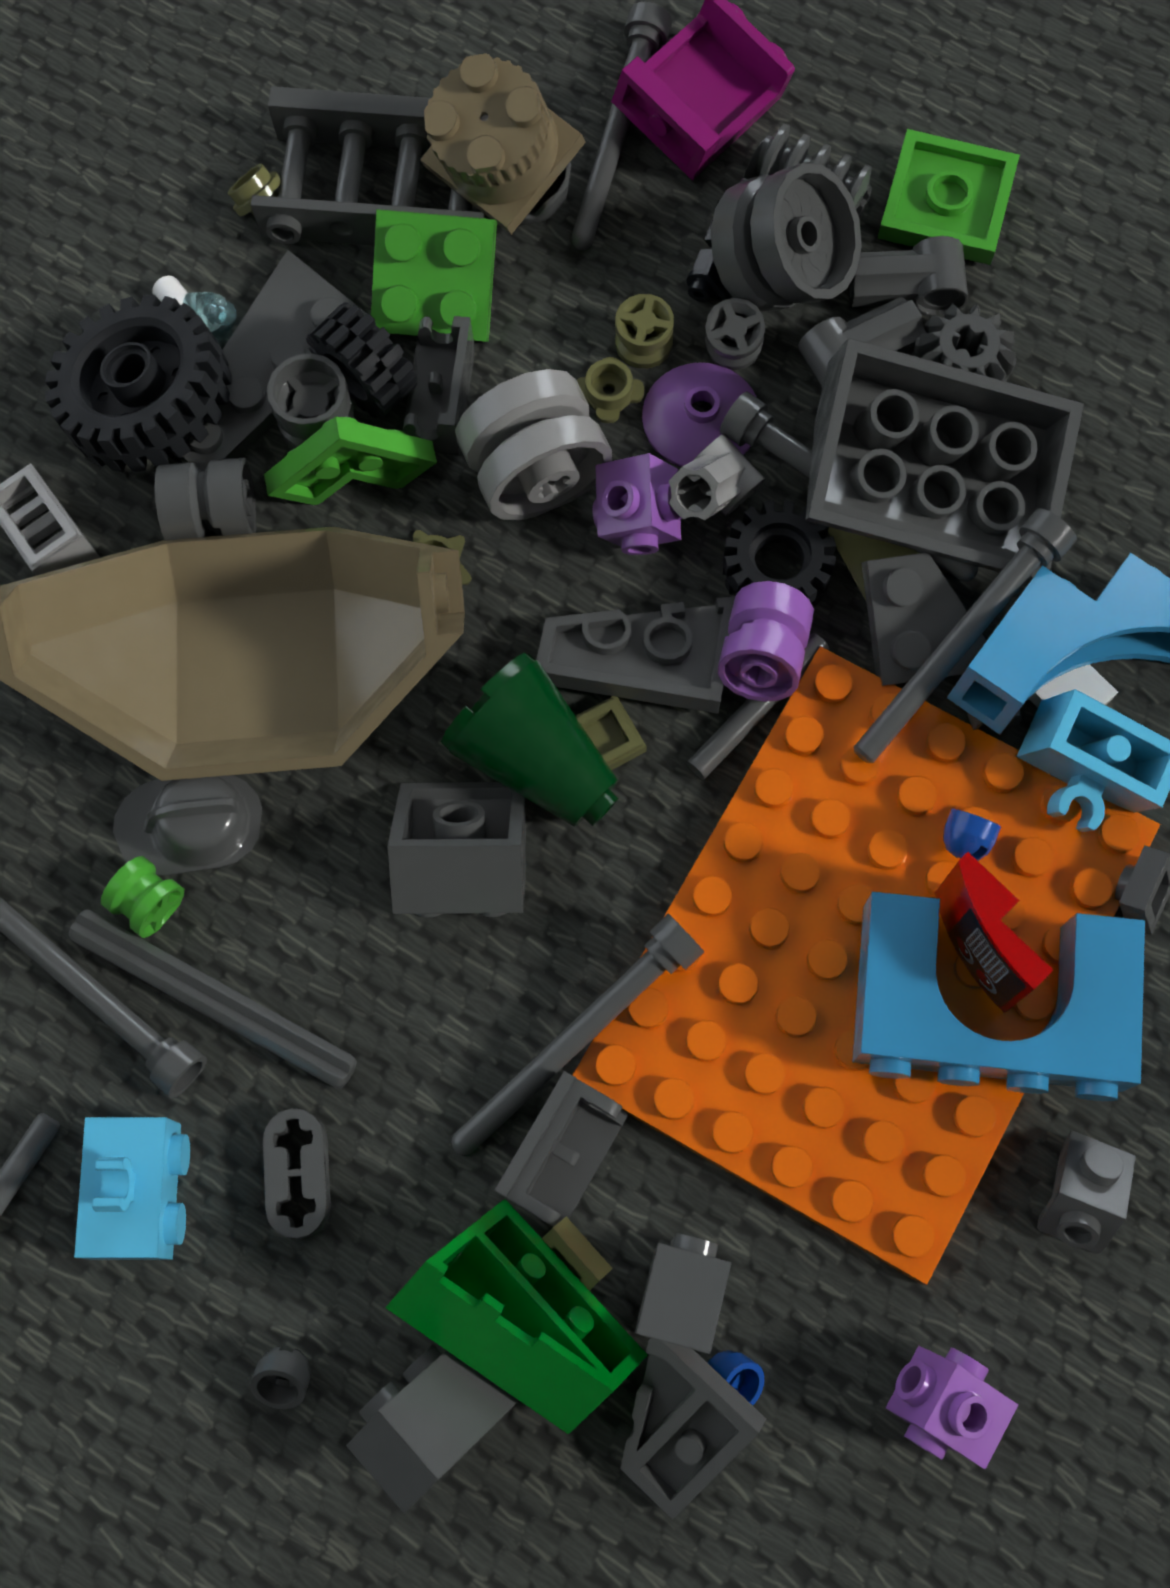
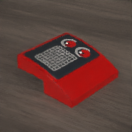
M967 852L956 863L934 894L936 898L940 899L939 913L959 957L984 992L1005 1013L1031 993L1053 969L1001 921L1020 900Z

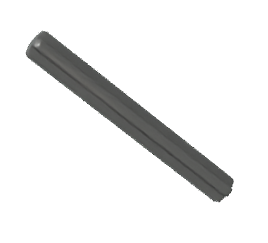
M83 910L71 925L68 936L76 944L334 1088L342 1089L354 1073L357 1061L351 1054L95 912Z

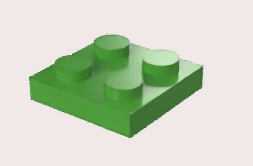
M907 129L878 239L914 247L920 241L930 237L950 236L959 239L963 244L964 259L991 265L1020 155Z
M376 209L371 316L375 319L376 326L379 329L384 327L388 333L418 336L420 320L424 317H429L433 322V330L449 334L454 316L470 317L474 341L488 342L497 220Z

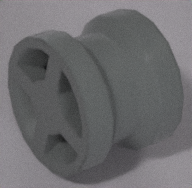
M731 298L725 299L713 307L708 314L705 325L706 351L715 364L730 370L745 369L756 362L762 352L765 332L764 317L756 305L745 299ZM727 338L735 341L737 347H735V344H730L727 341L723 342V339Z

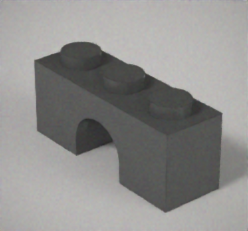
M679 1233L673 1236L670 1246L662 1243L657 1244L653 1253L634 1333L711 1354L732 1262L716 1258L718 1244Z

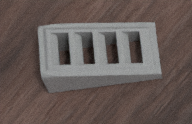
M31 463L0 484V525L36 576L100 558ZM35 491L38 493L37 497L9 515L7 509ZM48 509L50 510L49 512H47L46 514H44L42 517H40L39 519H37L36 521H34L33 523H31L30 525H28L26 528H24L23 530H20V527H21V526L25 525L26 523H28V522L31 521L32 519L36 518L37 516H39L40 514H42V513L45 512L46 510H48ZM62 527L63 530H61L53 537L42 543L40 546H38L35 549L32 547L33 545H35L36 543H38L39 541H41L42 539H44L45 537L49 536L50 534H52L53 532Z

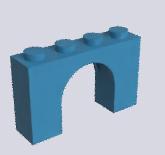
M872 892L863 906L852 1063L870 1064L869 1074L883 1078H910L911 1069L938 1072V1082L956 1086H978L980 1077L1007 1079L1006 1089L1020 1093H1048L1049 1084L1075 1087V1097L1093 1101L1118 1100V1092L1126 1091L1141 1084L1145 920L1076 913L1060 927L1058 996L1051 1019L1045 1028L1034 1037L1017 1041H1001L984 1037L967 1028L952 1014L942 998L936 976L940 899Z

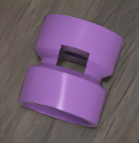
M773 581L754 582L741 588L735 596L728 626L729 636H726L724 639L718 663V675L726 687L747 699L763 702L779 701L791 696L796 691L804 662V649L808 644L814 608L809 598L796 588L785 583Z

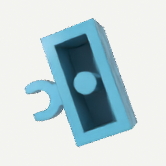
M1077 689L1040 702L1016 756L1051 776L1068 783L1067 787L1060 788L1052 794L1047 805V814L1052 817L1066 815L1071 801H1077L1082 809V815L1076 827L1080 832L1094 831L1102 823L1105 815L1103 799L1136 813L1162 808L1170 791V740Z
M85 1117L74 1258L90 1260H173L174 1245H181L183 1243L186 1231L185 1205L183 1203H176L178 1175H186L190 1163V1141L187 1134H181L180 1123L167 1117Z

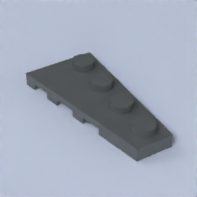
M287 250L223 348L229 363L227 367L231 372L232 384L226 385L230 392L228 404L218 405L223 414L217 425L208 422L203 424L209 435L201 443L192 437L185 442L190 449L189 453L179 458L173 450L170 452L183 463L194 462L200 471L205 470L211 460L239 458L277 421L269 404L267 385L272 372L282 361L292 356L311 353L309 350L310 345L306 341L307 335L339 305L348 302L352 307L356 304L292 252ZM361 309L363 315L365 316L367 313Z

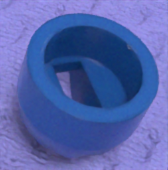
M951 809L944 826L943 841L946 850L960 859L969 852L979 861L987 856L994 847L1001 826L980 816L958 809Z
M731 1350L719 1352L707 1361L752 1405L756 1403L764 1387V1372L757 1363L746 1355Z

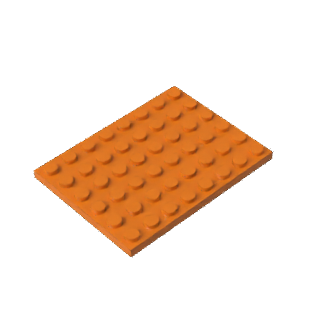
M820 646L799 681L798 688L788 700L664 915L665 917L669 913L705 952L686 970L680 966L672 974L666 970L592 1040L573 1076L623 1107L622 1110L631 1117L916 1282L927 1285L1024 1093L1007 1090V1079L980 1077L978 1086H956L938 1082V1072L911 1069L910 1078H883L869 1074L870 1064L852 1063L864 904L872 892L936 898L935 891L960 860V858H956L946 850L943 841L944 826L951 809L965 811L1000 825L1001 829L994 847L987 856L978 862L1020 900L1001 921L1048 964L1053 971L1031 993L1004 1013L989 998L968 971L950 940L939 913L936 976L945 1004L952 1014L967 1028L977 1034L995 1040L1017 1041L1028 1039L1038 1035L1045 1028L1055 1010L1058 996L1060 927L1076 913L1115 916L1120 906L1119 900L1115 899L1120 875L1126 865H1136L1144 845L1150 847L1161 824L1138 812H1131L1103 799L1105 815L1099 827L1094 831H1078L1076 827L1081 818L1082 809L1077 801H1071L1066 815L1052 817L1047 814V805L1052 794L1060 788L1067 787L1068 783L1016 757L1019 752L1018 749L980 729L973 730L972 725L926 701L874 763H866L855 754L854 745L902 689L894 684L882 686L880 677ZM645 948L641 957L648 951L647 948Z

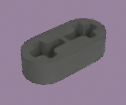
M291 1108L275 1115L269 1121L264 1131L265 1210L268 1222L277 1233L287 1238L303 1240L313 1237L320 1232L330 1216L328 1138L325 1127L317 1117L303 1109ZM299 1122L301 1130L313 1135L312 1144H306L301 1147V1169H293L291 1151L279 1147L278 1144L279 1136L290 1134L291 1123ZM301 1178L303 1197L315 1201L316 1209L315 1212L304 1215L303 1226L295 1228L293 1218L282 1215L281 1207L282 1204L293 1200V1179Z

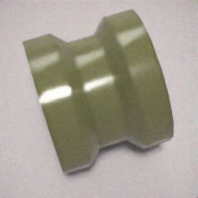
M638 294L629 297L620 304L615 316V348L619 357L626 364L635 368L649 369L660 365L668 358L673 345L674 314L671 307L662 298L652 294ZM651 333L652 337L645 340L646 335Z

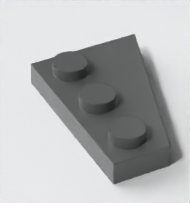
M735 596L717 598L716 605L685 608L684 602L661 604L660 611L625 615L618 609L545 618L536 660L540 662L556 687L718 714L723 690V683L718 675V663L724 639L726 636H729L728 626Z

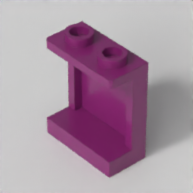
M704 0L699 14L650 59L644 62L637 56L622 69L611 102L693 181L782 97L795 71V67L777 44L770 42L746 19L745 14L737 5L728 0Z

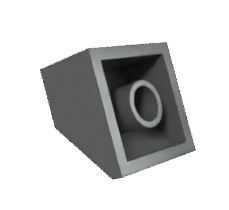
M499 782L401 783L387 846L393 914H414L418 917L430 918L441 914L477 913L485 917H498L507 913H523L526 883V798Z

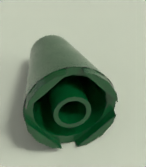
M522 653L506 664L480 689L484 695L475 703L471 710L465 706L445 731L441 743L452 755L573 827L577 826L583 819L591 826H594L618 801L619 798L611 791L617 784L618 779L540 662L535 660L529 653L528 655Z

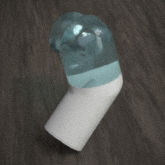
M163 276L153 286L152 293L161 302L165 296L175 298L180 305L183 303L187 304L202 318L210 331H229L236 322L237 313L234 305L225 300L220 294L213 292L188 293L174 276Z

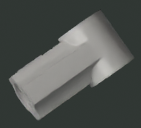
M722 434L710 443L692 462L682 466L668 481L671 486L669 504L683 519L699 517L706 520L719 511L726 517L739 504H742L765 481V478L727 436Z

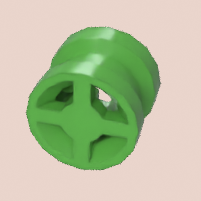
M138 856L128 861L111 878L103 891L101 905L113 915H125L129 919L130 929L140 937L146 938L156 933L176 911L184 897V888L173 879L162 880L156 875V866L144 856Z

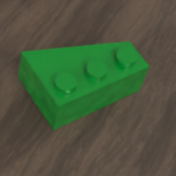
M506 1199L502 1200L430 1257L385 1307L567 1434L572 1432L614 1392L648 1356Z

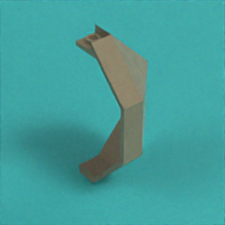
M322 527L163 540L0 586V681L161 781L342 766L464 633L465 608L459 551L339 527Z

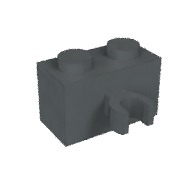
M434 1345L428 1348L402 1374L409 1382L406 1387L399 1391L392 1382L388 1383L359 1411L366 1424L346 1445L403 1513L408 1511L519 1401L447 1350L441 1354Z

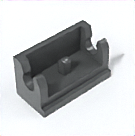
M454 316L451 332L443 334L433 330L432 320L429 317H424L419 323V340L416 341L413 361L414 368L412 369L417 374V386L408 393L403 432L407 435L433 441L434 451L437 453L460 455V447L457 443L455 429L467 408L475 354L471 318Z
M564 1071L494 1191L551 1227L557 1225L566 1216L570 1219L629 1114L623 1111V1107L614 1100Z

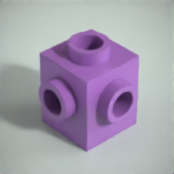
M650 453L595 465L596 500L593 503L592 513L598 537L622 547V552L629 555L652 554L659 550L658 544L681 540L682 518L669 504L671 486L668 482L679 469Z
M918 1346L911 1361L901 1370L896 1381L895 1391L886 1409L910 1424L904 1437L925 1451L942 1460L949 1449L986 1469L1018 1404L985 1383L984 1379L989 1369L968 1355L951 1347L944 1358Z

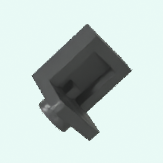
M1071 1130L1062 1144L1052 1197L1039 1215L1037 1229L1060 1239L1071 1247L1085 1249L1095 1254L1102 1253L1126 1220L1136 1156Z

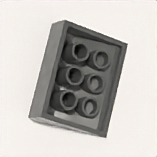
M848 338L827 365L815 419L805 521L1001 572L1018 552L1019 549L1016 543L1021 538L1019 530L1036 509L1048 510L1061 518L1084 403ZM1052 561L1046 567L1049 570L1051 568ZM1038 566L1027 580L1031 581L1041 566Z

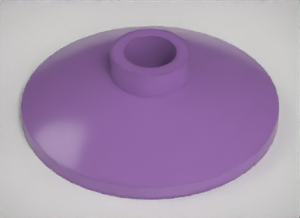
M702 362L678 366L662 375L647 393L642 412L644 432L649 443L660 456L670 463L682 467L692 462L710 443L722 435L720 427L723 419L740 395L746 391L755 397L756 395L750 385L740 375L726 367ZM704 401L710 403L713 408L707 412H699L692 407V404ZM730 440L743 455L751 447L747 443L739 446Z

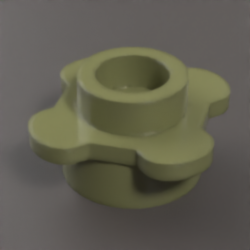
M606 357L590 366L585 377L577 379L587 402L596 410V418L602 423L616 422L620 417V411L630 403H639L644 397L643 383L638 379H633L628 366L614 357ZM610 386L615 391L611 394H606L603 390L605 387Z

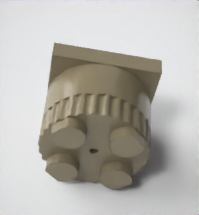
M485 53L464 58L459 67L455 70H450L448 76L442 78L439 86L434 88L433 97L428 100V105L424 109L425 131L428 134L427 140L431 147L420 160L426 169L481 212H484L490 219L497 220V224L512 235L586 142L579 131L547 107L536 82H533L529 73L523 72L521 66H514L509 60L502 61L498 57L493 59L489 54Z

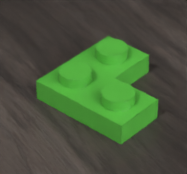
M335 416L333 419L325 422L322 428L301 445L289 451L286 457L264 474L268 496L317 505L352 479L394 489L403 488L436 464L437 460L433 441L407 435L401 430H387L360 423L351 417Z

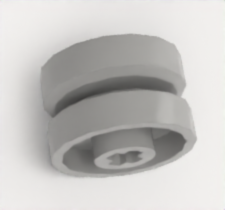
M554 369L533 371L500 383L480 396L462 414L455 429L457 443L469 468L478 473L479 489L490 512L502 520L533 518L572 502L596 484L595 465L612 461V449L599 424L589 417V404L577 380L567 371Z

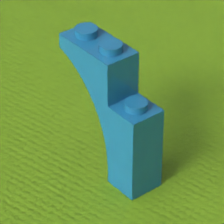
M1130 553L1096 600L1077 589L1070 581L1059 577L1042 565L947 696V699L998 734H1001L1025 701L1055 678L1074 669L1116 659H1145L1170 663V578L1157 568L1150 566Z

